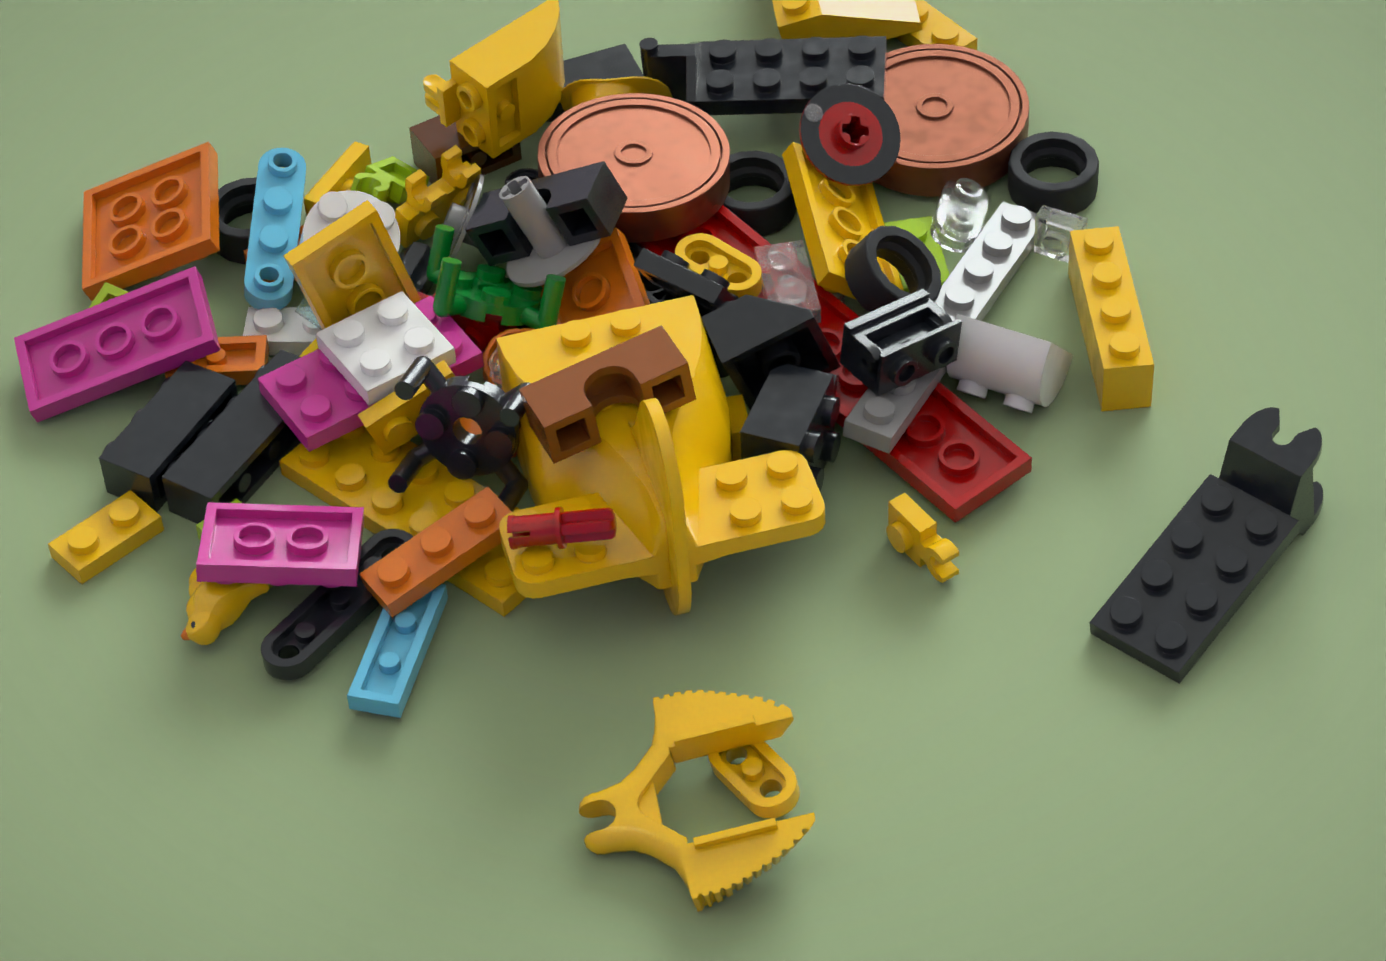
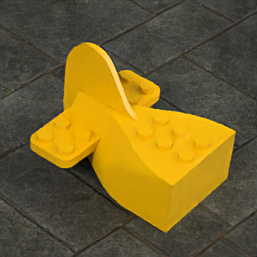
M694 295L496 338L502 388L506 393L521 383L536 382L662 325L688 362L696 400L665 414L657 398L642 400L639 407L630 403H616L607 406L595 417L602 442L555 464L529 426L526 413L520 420V443L516 454L523 475L528 481V489L535 506L508 513L499 523L501 545L515 588L524 597L532 599L543 598L621 579L639 577L655 588L663 589L671 612L675 616L689 613L691 610V582L698 580L705 562L738 552L817 534L824 528L826 523L824 500L808 462L802 454L797 451L782 450L733 461L729 407ZM555 507H563L564 512L609 507L615 513L617 531L613 539L567 543L566 549H559L557 544L511 550L508 538L513 537L512 533H507L508 515L522 516L554 513Z

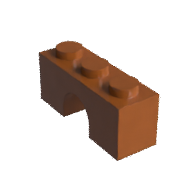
M662 325L519 389L529 426L554 464L602 442L595 417L607 406L616 403H630L639 407L642 400L657 398L665 414L696 400L688 362Z

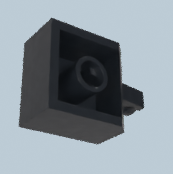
M790 364L771 369L740 431L741 459L782 450L797 451L807 460L819 491H821L825 465L827 462L833 463L836 460L841 443V435L835 432L834 427L840 410V398L835 397L837 375Z

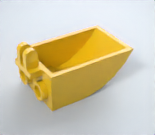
M558 0L543 2L449 60L451 79L448 81L435 74L428 75L423 79L424 91L426 92L425 103L430 109L440 115V122L446 127L456 122L457 131L463 135L465 140L471 146L479 147L493 159L535 133L552 116L562 98L565 76Z

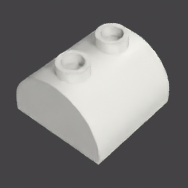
M956 315L955 320L960 319L962 321L957 360L947 366L949 377L959 380L956 390L983 399L986 398L988 389L1006 395L1003 405L1028 413H1032L1035 404L1047 407L1054 401L1073 358L1071 353L1046 340L964 315Z

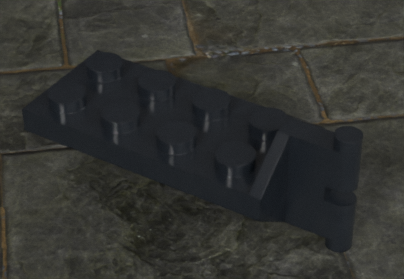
M886 36L811 37L804 39L766 38L762 40L733 41L723 39L690 42L688 44L658 45V41L655 38H644L639 43L643 77L660 80L669 87L672 98L698 107L710 116L803 113L808 102L818 92L836 84L863 86L878 94L885 101Z

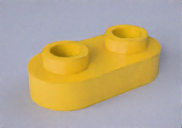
M704 233L686 236L676 245L675 254L690 264L689 270L701 275L704 269L718 274L730 283L727 290L738 296V298L746 294L755 297L760 294L762 290L761 267L757 261L720 239Z
M765 741L708 755L716 777L755 815L769 819L778 818L789 813L796 806L800 796V789L795 772ZM737 758H746L741 764H731ZM772 791H779V792H780V793H779L778 795H776V796H773V797H765L766 794H768L769 792H772Z

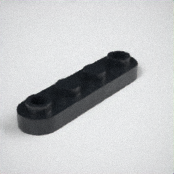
M386 529L370 537L361 546L357 586H340L335 588L318 586L263 639L261 654L267 673L276 679L295 680L308 674L380 605L364 586L359 574L413 536L404 530Z

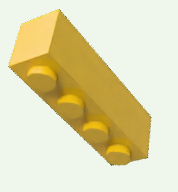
M1119 226L1070 231L1068 275L1101 412L1151 407L1154 361Z

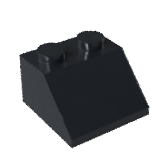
M746 294L734 301H728L719 305L714 311L701 317L722 365L739 393L742 394L750 411L771 369L790 364L830 373L841 367L810 309Z

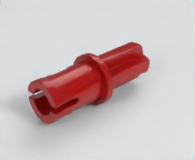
M555 507L554 513L522 516L508 515L507 533H512L513 537L508 538L511 550L557 544L559 549H566L567 543L613 539L617 531L615 513L609 507L565 512L563 507Z

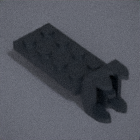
M1264 408L1247 418L1229 439L1219 478L1209 474L1089 622L1091 634L1180 684L1298 534L1303 536L1320 514L1323 506V488L1318 481L1313 482V467L1319 460L1322 451L1321 432L1314 427L1298 433L1290 443L1279 445L1273 441V438L1280 431L1279 408Z

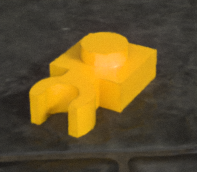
M905 492L888 501V526L886 533L892 546L899 553L905 552L919 567L926 564L930 573L941 583L958 575L959 569L951 560L959 556V550L949 539L941 538L937 534V523Z

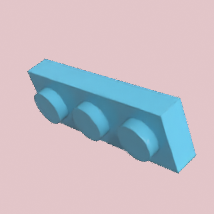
M445 584L439 585L393 618L384 608L382 609L347 694L349 709L401 718L448 600Z

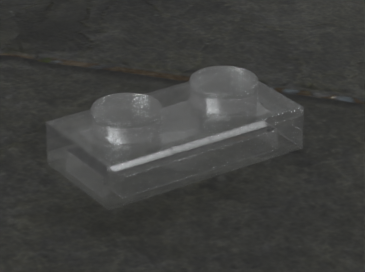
M803 240L754 247L755 261L758 262L762 270L764 299L810 309L817 323H821V307Z

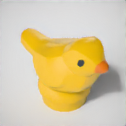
M195 568L189 577L188 592L190 599L186 606L189 620L181 633V638L183 640H192L199 645L213 643L219 637L222 629L229 627L239 618L251 600L269 590V584L197 582Z

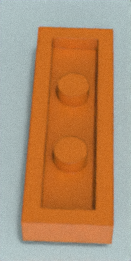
M487 486L361 572L359 575L362 582L393 618L501 543L499 523L504 516L512 511Z

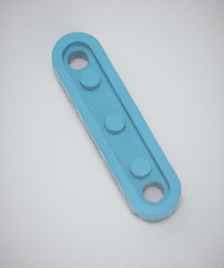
M274 148L262 155L258 164L244 277L245 299L252 307L258 310L262 308H277L280 310L289 304L293 295L295 277L283 255L297 247L299 243L306 181V162L298 152L289 148ZM263 279L270 280V281H271V280H275V281L269 283V282L263 281Z

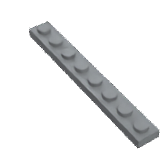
M1003 201L943 283L937 299L933 302L941 307L950 316L952 321H955L957 314L982 321L1044 233L1047 217L1029 211L1025 207ZM947 366L880 396H877L868 388L845 419L842 436L890 453L947 372Z

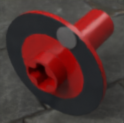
M836 84L821 90L808 102L800 119L799 136L805 156L821 175L833 182L847 186H861L872 183L885 175L897 159L901 137L895 114L878 94L863 86Z

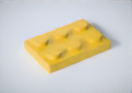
M368 200L283 255L322 330L401 291L413 303L421 300L378 211Z

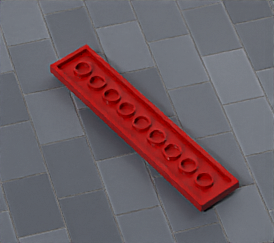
M724 205L709 220L687 233L664 240L637 243L640 247L661 256L664 250L675 254L676 245L681 239L692 234L704 233L712 235L757 261L762 270V290L757 297L810 309L840 363L844 324L860 316L833 294L819 286L816 280ZM841 365L840 368L830 373L837 375L835 397L840 398V410L836 422L844 428L845 419L868 387ZM940 382L890 453L863 444L955 523L1032 470L1031 456Z

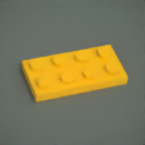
M792 141L783 152L782 157L817 284L828 292L840 293L856 299L851 293L845 278V260L849 251L866 235L879 226H885L873 184L847 186L827 179L811 165L804 154L802 146ZM877 257V261L885 276L891 283L904 291L898 270L888 261Z

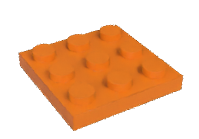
M209 141L84 191L82 290L91 301L95 299L105 282L124 289L152 277L161 276L185 264L204 259L220 251L218 154Z

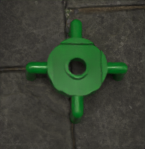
M443 224L435 226L426 276L430 282L437 285L433 311L438 317L461 315L472 320L485 322L486 314L502 316L501 325L506 326L525 325L533 329H540L557 325L566 278L555 274H548L541 297L543 289L541 286H517L509 278L505 277V269L495 265L479 264L476 272L462 271V261L449 257L455 229Z

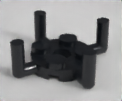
M426 356L417 357L397 382L394 391L402 400L412 399L422 384L430 391L415 421L416 431L422 437L423 443L411 449L388 479L390 489L396 493L405 492L421 468L437 459L447 467L451 475L462 480L471 479L473 476L496 473L505 484L498 498L513 512L528 489L527 479L512 462L511 458L518 449L520 443V420L526 413L519 389L531 383H521L505 393L497 385L485 381L483 385L467 381L469 376H455L446 379L430 358ZM460 418L472 419L477 422L482 434L467 432L462 427Z

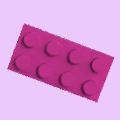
M195 266L14 338L29 412L37 423L180 367L185 360L192 362L221 350L203 279Z
M432 296L414 303L455 348L456 363L449 366L455 376H466L484 367L481 350L450 316L438 317L434 313V298ZM320 349L257 378L260 393L309 452L364 425L358 414L370 406Z

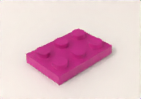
M207 502L196 562L197 582H216L219 584L260 583L273 586L288 584L322 585L328 588L357 586L364 528V507Z

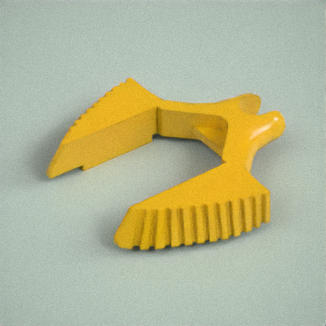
M686 690L684 694H681V692H675L673 696L666 694L662 699L654 697V734L648 751L635 769L621 782L601 791L591 793L580 802L579 814L583 817L596 818L608 815L615 817L608 827L586 835L584 838L586 848L597 855L636 851L658 859L677 871L688 888L698 912L703 911L706 905L712 907L713 902L719 903L723 901V896L730 897L733 895L732 890L736 889L739 891L743 888V883L747 885L751 883L753 877L758 878L761 876L762 870L766 872L770 870L772 863L776 865L780 862L781 857H785L814 824L816 819L814 812L780 821L771 818L694 837L693 842L688 843L685 836L663 825L657 795L675 772V763L781 737L794 721L791 709L784 704H781L779 707L774 706L775 701L771 699L764 702L763 697L755 696L751 699L749 695L742 694L739 697L737 693L726 695V692L721 691L715 694V691L708 690L706 693H704V690H697L695 693L692 690Z

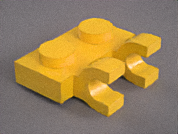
M457 145L441 154L442 178L427 187V176L421 169L406 178L407 201L397 207L395 211V218L400 229V244L404 248L409 247L419 239L425 240L434 234L435 226L444 223L452 203L464 205L472 182L474 183L476 177L481 174V168L476 163L471 165L467 161L462 162V150Z

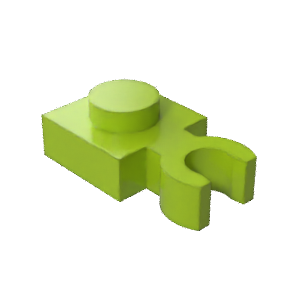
M391 156L367 165L364 173L356 174L351 191L364 192L376 197L380 201L400 204L407 201L405 180L416 172L417 169ZM427 176L426 185H428L430 179L429 176Z

